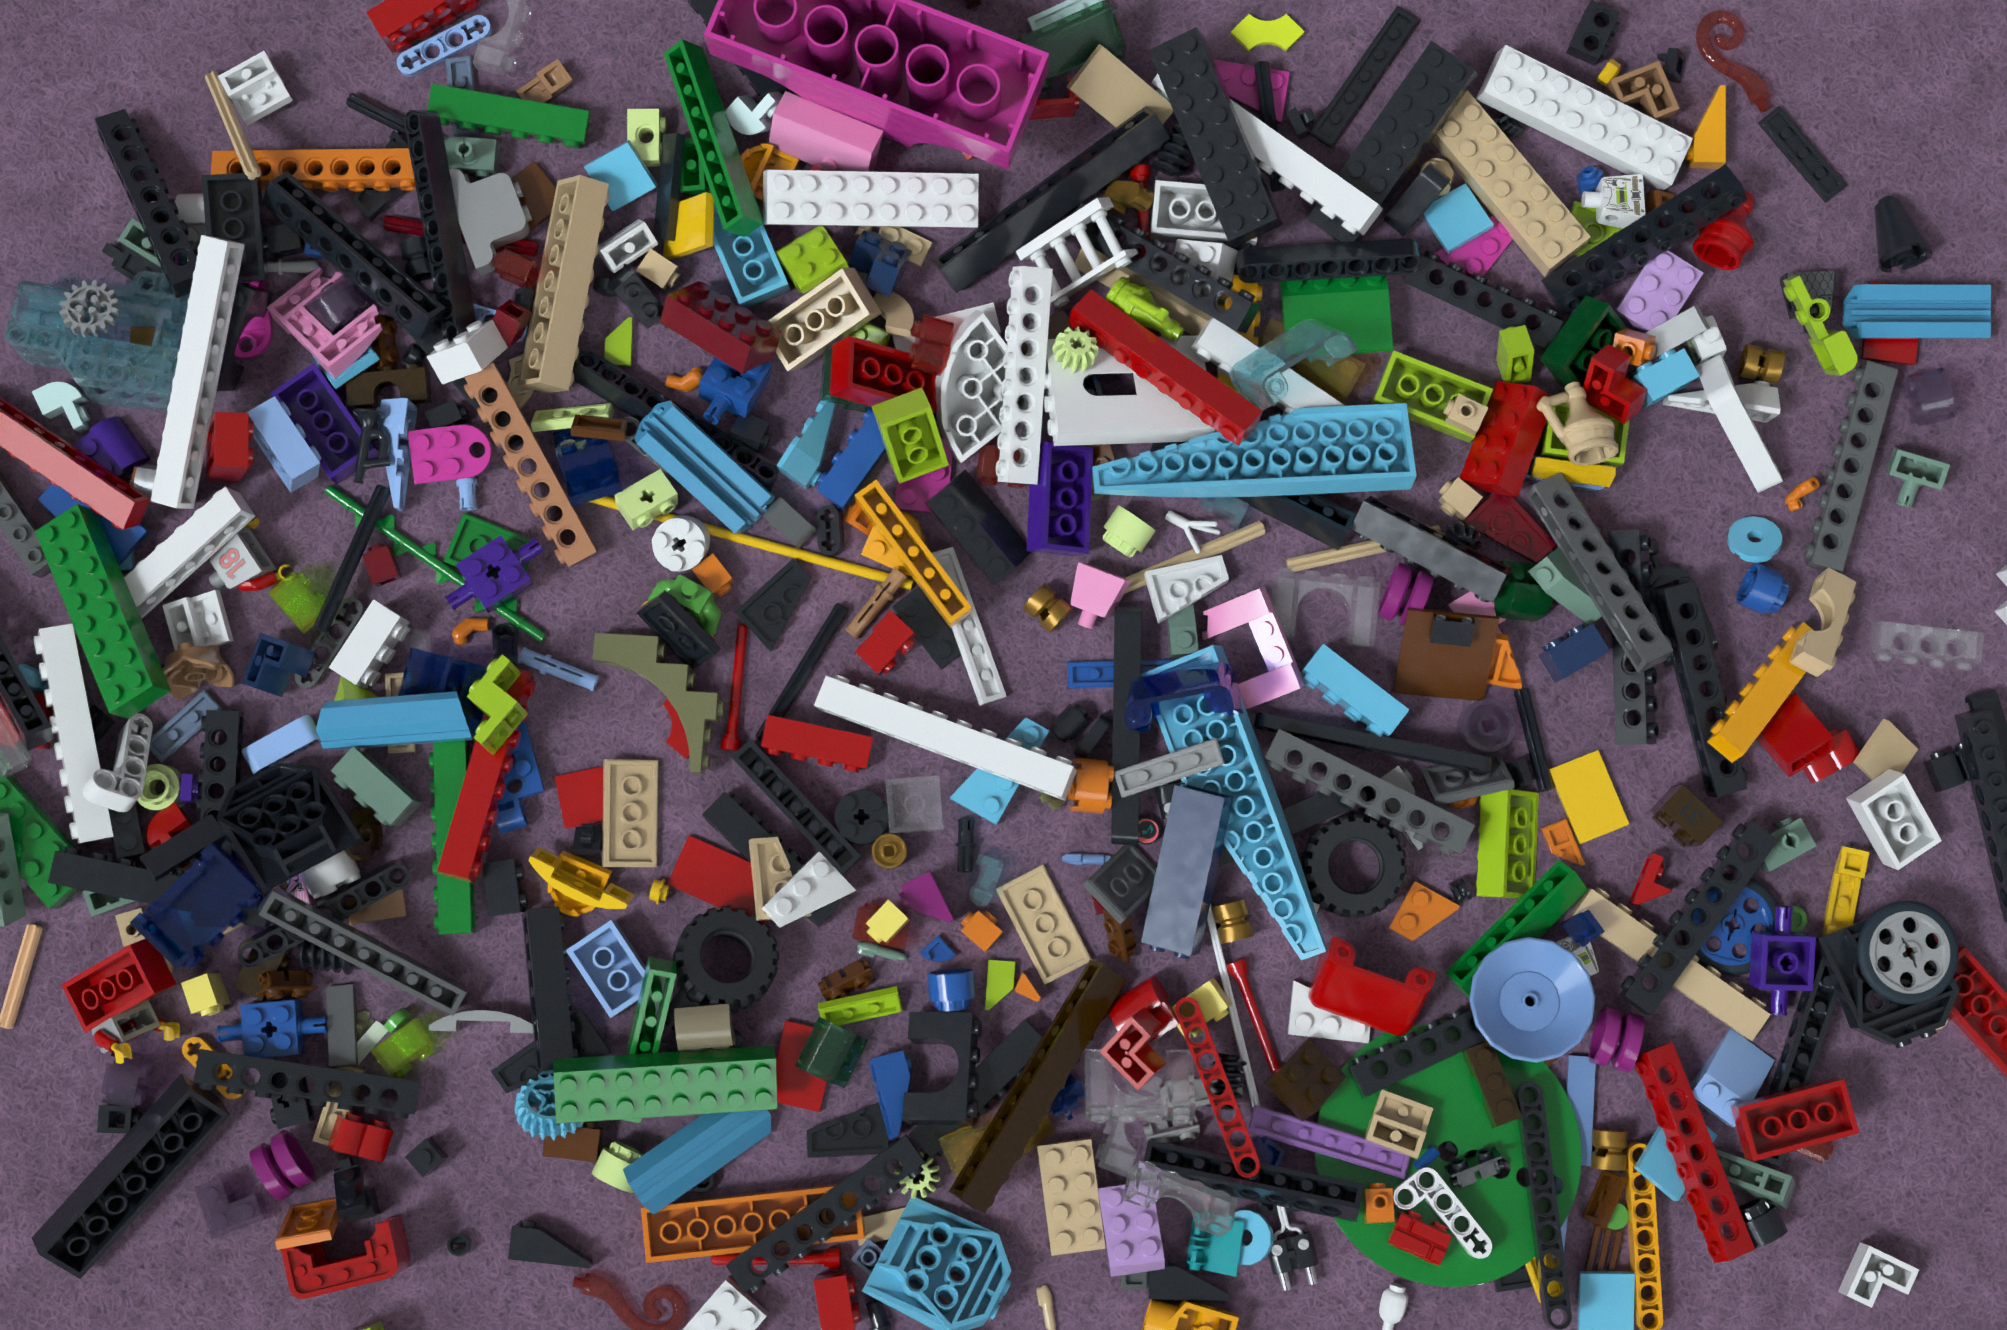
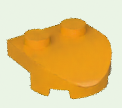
M760 144V146L747 149L741 155L755 199L762 202L763 171L796 170L800 162L798 158L775 149V146L771 144Z
M901 512L925 543V535H923L919 525L920 522L914 516ZM873 526L861 555L892 569L896 567L905 575L910 576L908 570L875 526Z
M564 850L560 853L559 857L563 859L559 868L603 890L607 888L612 870ZM548 883V894H551L555 902L554 906L559 907V911L570 916H580L595 908L566 896Z

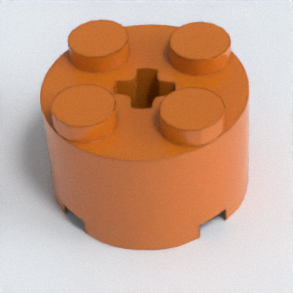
M1073 758L1072 763L1077 764V772L1068 793V800H1073V806H1068L1069 811L1103 814L1104 810L1110 809L1112 804V793H1108L1109 782L1113 781L1114 766H1108L1107 760Z

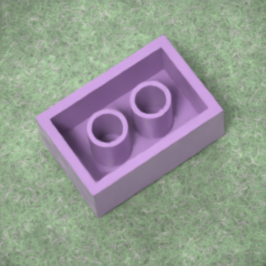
M1670 251L1661 253L1642 266L1614 311L1625 326L1634 331L1646 333L1678 314L1703 275V272Z
M1152 1181L1098 1188L1111 1277L1165 1269Z

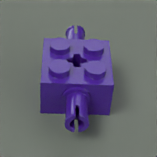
M500 535L456 564L465 578V584L444 597L453 610H456V608L473 597L475 599L478 598L487 612L490 613L533 585L532 580L524 570V564L538 554L543 553L544 550L535 537L516 551L514 549L511 550ZM490 571H499V578L494 579V577H490Z
M1776 905L1775 929L1772 931H1752L1749 985L1760 990H1771L1770 1014L1780 1015L1781 1013V1015H1787L1788 991H1813L1816 937L1805 932L1792 931L1793 907Z

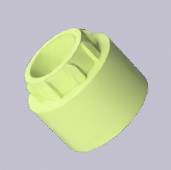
M1118 505L1104 525L1107 531L1103 535V540L1130 558L1133 557L1136 551L1140 553L1143 551L1156 530Z
M152 764L147 766L143 793L137 801L143 807L156 811L169 807L174 801L179 805L181 803L182 774L177 769L167 765ZM162 780L165 784V790L162 794L158 795L155 791V786Z
M612 1142L609 1149L603 1148L593 1168L592 1175L613 1187L634 1193L627 1182L623 1169L644 1154L624 1143Z

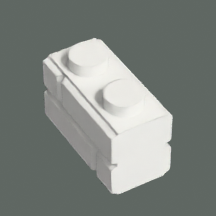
M638 219L599 244L598 254L606 267L615 273L623 268L624 264L631 263L649 251L650 248L652 249L657 246L658 242L646 223Z

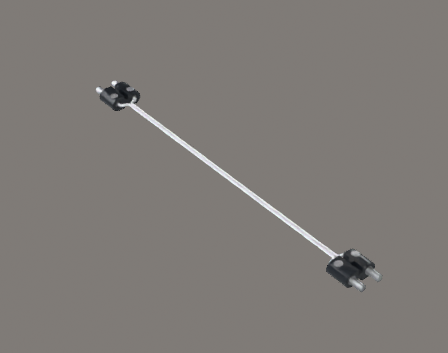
M1185 782L1167 783L1155 788L1162 820L1168 818L1174 785L1185 784ZM1210 903L1207 923L1224 992L1232 1002L1228 1009L1240 1058L1247 1062V1065L1243 1066L1252 1107L1254 1105L1260 1106ZM1260 1136L1266 1164L1275 1166L1269 1140L1266 1137ZM1277 1206L1281 1229L1274 1233V1243L1268 1255L1272 1273L1279 1274L1283 1291L1291 1290L1288 1272L1295 1269L1305 1268L1309 1285H1313V1281L1315 1285L1318 1283L1314 1266L1318 1265L1319 1261L1312 1232H1303L1299 1227L1290 1226L1285 1207ZM1285 1226L1288 1230L1299 1232L1292 1236L1277 1238L1279 1234L1284 1232Z

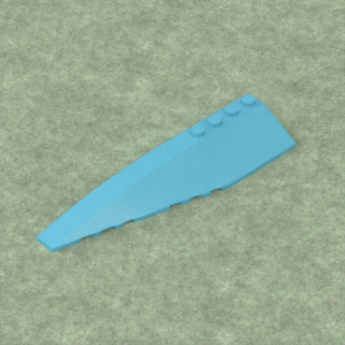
M1407 403L1299 408L1292 410L1291 413L1281 416L1277 414L1270 416L1267 420L1258 422L1257 427L1239 446L1224 438L1217 431L1189 439L1186 443L1167 445L1161 450L1154 452L1146 451L1133 458L1127 459L1125 457L1092 467L1094 494L1153 497H1257L1411 489L1417 476Z
M1211 645L1141 674L1170 753L1217 738L1225 765L1182 778L1181 781L1187 785L1233 796L1223 844L1243 874L1248 877L1253 885V889L1258 896L1260 895L1268 907L1267 910L1276 919L1282 928L1283 934L1299 958L1304 960L1326 952L1327 948L1287 821L1223 646Z

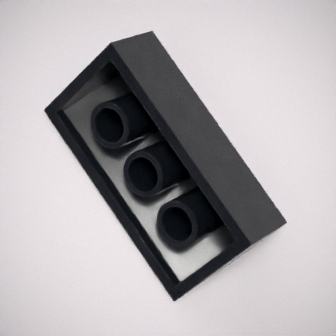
M966 469L925 502V505L992 585L1000 582L1031 553L1027 551L1025 540Z

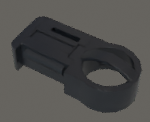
M502 623L493 627L491 639L494 650L493 660L495 658L499 659L501 655H504L517 667L519 630L516 626Z

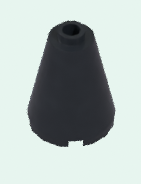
M1894 196L1881 198L1874 207L1878 265L1881 271L1892 273L1890 268L1902 265V270H1907L1925 262L1928 259L1926 254L1932 255L1933 253L1931 245L1901 199L1894 198Z

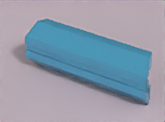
M1861 284L1854 285L1843 301V326L1854 339H1991V285Z
M671 400L658 403L641 420L634 438L636 444L735 534H740L755 524L773 503L775 496Z
M457 691L328 701L321 708L316 727L317 735L321 739L322 748L331 750L351 749L352 747L371 748L473 740Z
M768 1110L702 1114L625 1167L623 1171L627 1182L641 1204L654 1215L771 1133V1114Z

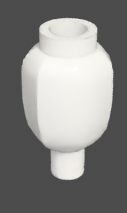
M1390 1283L1389 1288L1384 1290L1379 1307L1380 1317L1384 1321L1382 1330H1393L1394 1324L1400 1322L1405 1314L1408 1295L1405 1292L1406 1287L1404 1285Z

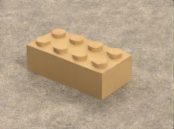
M842 268L768 320V322L782 332L776 354L787 371L802 369L831 349L833 344L845 339L880 315L881 311L855 268Z
M1091 1137L1037 1144L1051 1256L1106 1249Z

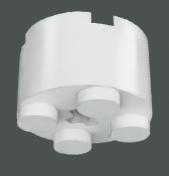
M685 515L672 517L662 523L652 538L655 557L664 567L671 571H686L695 567L705 559L710 546V534L706 526L699 519ZM685 539L686 544H684V547H679L677 545L678 541Z
M345 850L300 873L309 894L313 895L314 899L325 896L337 890V887L361 878L360 870L355 860L351 859Z

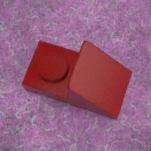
M1655 853L1648 854L1628 903L1639 905L1673 892L1664 886L1654 883V880H1658L1664 870V865L1661 864L1664 857Z

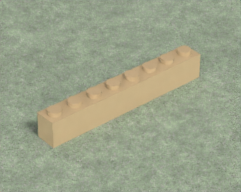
M1597 887L1594 891L1591 888H1587L1588 890L1582 895L1570 915L1637 962L1644 953L1649 954L1654 947L1652 942L1657 936L1653 932L1655 927L1642 918L1640 921H1637L1630 915L1633 911L1623 904L1619 903L1616 906L1608 900L1611 896ZM1665 952L1659 956V963L1664 968L1670 963V957ZM1695 955L1672 987L1740 1035L1753 1041L1771 1015L1764 1010L1766 1005L1755 997H1752L1750 1000L1742 995L1744 989L1734 982L1725 983L1720 979L1722 974L1708 965L1705 969L1697 963L1699 958Z

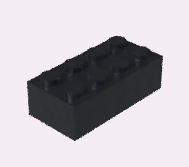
M245 173L201 175L206 236L245 244L238 282H269L261 178L255 177L254 180H250Z

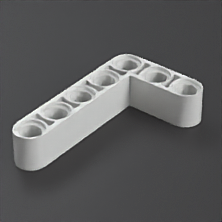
M1721 354L1696 365L1706 396L1757 492L1760 493L1783 482L1774 460L1738 395L1729 369Z

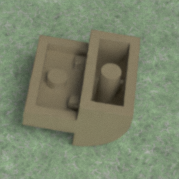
M729 1004L674 1009L678 1051L736 1048V1037Z

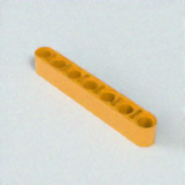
M1631 1142L1624 1149V1153L1627 1155V1165L1624 1172L1625 1178H1627L1625 1188L1626 1205L1629 1213L1630 1270L1635 1273L1634 1323L1641 1330H1660L1663 1326L1655 1185L1645 1178V1185L1641 1189L1635 1188L1634 1179L1642 1174L1634 1169L1637 1162L1633 1160L1632 1153L1638 1147L1644 1151L1647 1145L1640 1142ZM1644 1202L1647 1206V1211L1643 1216L1638 1217L1635 1211L1636 1206ZM1646 1230L1649 1235L1648 1240L1643 1244H1639L1637 1235L1640 1231ZM1648 1257L1650 1267L1646 1271H1641L1639 1269V1262L1641 1259ZM1646 1285H1650L1652 1294L1649 1298L1643 1299L1641 1297V1289ZM1647 1313H1652L1654 1317L1653 1323L1650 1326H1644L1642 1322L1644 1315Z

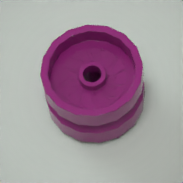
M1398 562L1387 584L1377 616L1391 621L1395 618L1401 607L1399 624L1404 626L1407 608L1425 609L1434 576L1421 570L1415 575L1412 583L1409 584L1413 573L1412 567Z
M1603 1006L1596 1019L1590 1042V1063L1606 1066L1611 1061L1613 1069L1629 1073L1637 1060L1644 1034L1643 1015L1627 1012L1622 1017L1619 1009Z
M282 1130L271 1137V1145L261 1143L250 1150V1160L257 1176L267 1191L278 1201H282L294 1193V1185L303 1188L315 1180V1172L311 1162L297 1139L287 1130Z

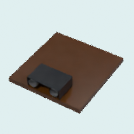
M1407 608L1393 693L1484 702L1499 617Z

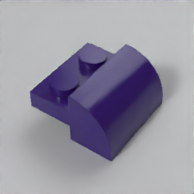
M119 416L110 417L95 424L90 428L92 430L90 433L73 444L75 448L120 478L126 474L130 475L133 473L135 466L145 464L151 459Z

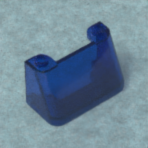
M1218 662L1136 678L1129 687L1124 711L1126 729L1136 733L1151 731L1150 724L1156 716L1162 715L1161 701L1204 694L1206 706L1210 711L1215 713L1227 712L1228 716L1243 714L1234 668L1225 662Z

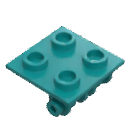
M1194 1212L1186 1267H1189L1191 1270L1199 1271L1201 1269L1237 1277L1245 1222Z

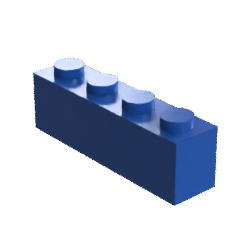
M872 407L863 416L864 424L859 430L855 428L847 439L849 445L844 451L839 450L832 459L831 463L834 465L828 473L824 471L816 482L818 485L817 492L843 511L886 453Z

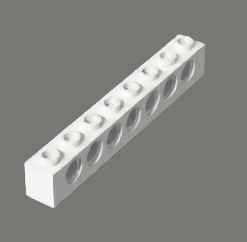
M1016 266L1013 267L1009 275L1011 298L1007 303L1009 325L1005 330L1007 352L1003 358V366L1006 370L1005 379L1001 385V392L1004 398L1003 406L999 413L1002 427L997 441L998 448L1000 449L999 460L996 463L998 482L1038 483L1053 271L1050 268ZM1027 288H1029L1032 293L1030 301H1028L1025 298V291ZM1025 315H1027L1030 320L1028 328H1025V326L1023 325V318ZM1023 342L1028 346L1026 355L1021 351ZM1021 369H1024L1026 373V378L1023 382L1019 378ZM1020 396L1024 399V405L1021 409L1017 405V400ZM1018 423L1022 425V433L1019 436L1015 431ZM1018 449L1020 452V459L1016 463L1014 461L1013 455L1014 452Z

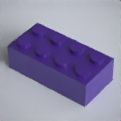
M313 363L270 394L272 397L275 396L279 403L283 401L291 413L289 418L294 425L298 423L306 435L304 440L309 447L314 446L321 456V460H319L321 467L328 477L338 484L355 472L361 425L323 370ZM372 440L368 454L369 459L377 457L379 452Z
M1054 442L1040 443L1038 483L1029 484L1027 551L1065 556L1089 554L1093 448L1076 445L1054 446Z

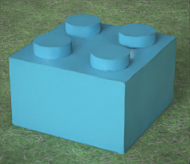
M1673 348L1655 360L1654 365L1649 361L1631 373L1633 377L1630 379L1631 381L1648 389L1642 410L1666 398L1668 395H1672L1685 388L1700 376L1685 349L1676 352Z

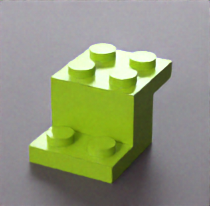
M823 226L814 228L775 251L780 264L798 292L802 294L815 288L842 268H849L846 260Z
M501 655L499 659L495 658L488 665L487 673L481 680L478 679L471 685L470 693L467 695L478 709L490 717L488 721L484 720L477 727V734L473 738L492 755L497 752L528 715L526 710L506 693L521 675V672L504 655Z

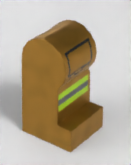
M1133 181L1109 182L1104 197L1110 198L1114 206L1109 210L1118 214H1124L1126 208H1135L1141 212L1146 211L1154 200V194L1151 190L1145 189L1139 183Z

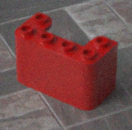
M402 1215L391 1217L375 1224L376 1231L374 1235L364 1241L366 1252L328 1261L323 1242L281 1249L291 1294L298 1299H307L385 1280L405 1270L409 1266L411 1258Z

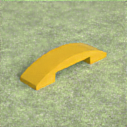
M539 846L528 860L537 873L552 887L566 896L590 906L604 909H626L635 895L613 883H610L603 890L559 868L563 858Z
M1844 846L1841 847L1831 881L1822 936L1853 925L1861 879L1865 878L1869 852Z

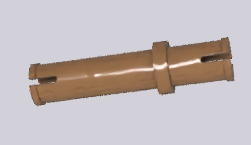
M894 567L883 583L875 587V593L860 609L849 625L845 627V630L858 639L888 600H893V594L908 577L898 568Z

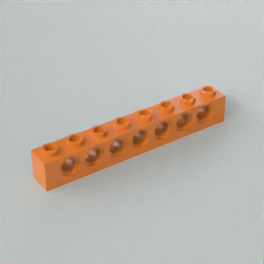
M409 148L252 150L261 170V189H267L269 181L286 171L290 172L292 169L297 168L296 173L292 176L310 191L313 189H323L329 192H336L338 188H348L351 191L358 192L364 191V188H374L378 191H389L390 188H400L405 191L416 190ZM235 150L212 151L211 175L236 174L243 169ZM349 167L346 174L340 175L342 169ZM375 167L373 173L365 175L369 168ZM401 167L397 174L391 175L394 168ZM271 168L270 173L263 176L264 171ZM323 168L319 175L314 176L317 169Z

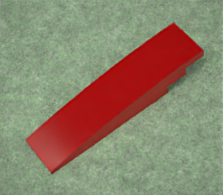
M1933 934V936H1934V938H1935V940H1936V942H1937V944H1938V937H1937L1935 934ZM1958 943L1959 959L1953 978L1959 992L1948 1017L2007 1078V993L1967 948L1960 946ZM1912 948L1906 949L1907 955L1909 957L1910 954L1913 952Z

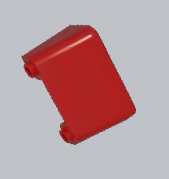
M1333 936L1326 945L1327 951L1320 954L1308 992L1311 1004L1321 1010L1392 1035L1402 1036L1409 1032L1433 986L1436 972L1425 968H1413L1407 974L1405 982H1399L1354 966L1356 953L1351 943Z

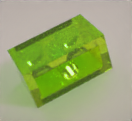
M292 570L269 589L268 594L304 634L314 626L326 598L320 592L315 594L309 586L312 583L302 572L297 574L295 570Z
M414 1018L373 1048L371 1052L389 1077L396 1074L402 1077L413 1069L411 1063L420 1058L421 1061H424L435 1053L433 1047L438 1042L420 1018Z

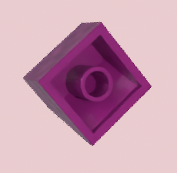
M930 871L901 885L903 891L899 893V896L905 908L911 906L913 911L949 923L955 921Z

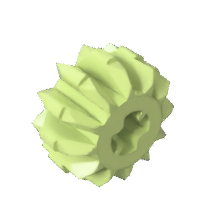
M1079 326L1075 331L1067 327L1064 333L1057 335L1056 342L1053 344L1052 350L1055 354V362H1062V369L1066 367L1071 368L1072 374L1077 368L1084 372L1087 366L1092 367L1094 365L1095 357L1098 355L1099 347L1096 346V338L1089 337V330L1084 333L1080 332Z
M929 1157L926 1163L922 1165L924 1170L921 1174L925 1175L924 1180L921 1178L919 1182H914V1178L910 1179L907 1176L899 1182L900 1184H906L901 1193L905 1194L911 1188L913 1189L911 1198L915 1199L917 1190H920L923 1198L927 1197L925 1187L932 1192L936 1190V1187L929 1182L940 1181L939 1176L931 1175V1173L937 1172L940 1169L938 1165L929 1167L934 1160L933 1157ZM895 1169L894 1173L899 1174L903 1169Z

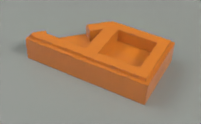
M1567 819L1540 828L1551 854L1579 866L1585 865Z

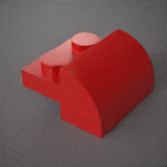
M1154 974L1116 998L1109 1008L1112 1022L1117 1031H1119L1131 1016L1145 1007L1163 1025L1162 1029L1150 1042L1179 1024L1176 1013L1167 1000L1169 996Z

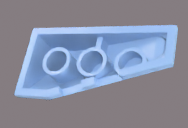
M408 398L381 400V407L376 409V411L386 414L385 418L377 423L378 428L383 429L390 437V466H386L393 505L398 511H404L411 463L407 431L415 430L418 407Z

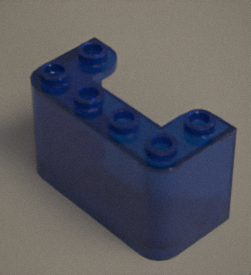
M210 843L201 852L203 859H196L193 865L156 902H152L149 905L150 908L143 914L139 913L130 922L177 970L182 968L189 969L191 966L194 968L205 957L203 952L210 945L213 948L225 938L223 932L229 926L232 928L236 927L245 918L242 913L251 907L255 908L265 897L252 876L218 843Z

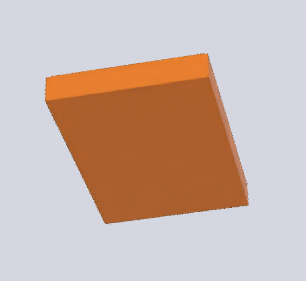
M336 1198L290 1206L275 1240L277 1250L332 1240L340 1220L337 1213Z

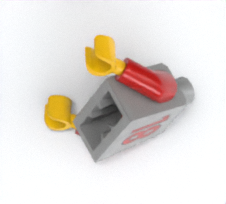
M255 518L252 522L245 525L210 557V562L216 571L209 576V581L215 588L220 589L226 585L229 589L239 588L243 592L261 591L278 584V580L288 582L294 578V574L289 577L282 576V571L291 567L287 564L280 566L277 573L273 572L276 569L250 530L258 526L259 518Z
M148 1001L109 1018L93 1028L92 1034L96 1047L103 1054L114 1052L116 1063L122 1064L124 1063V1058L133 1059L129 1042L152 1030L157 1032L164 1030V1040L173 1041L175 1037L180 1038V1025L177 1022L165 1023L164 1019L155 1015Z

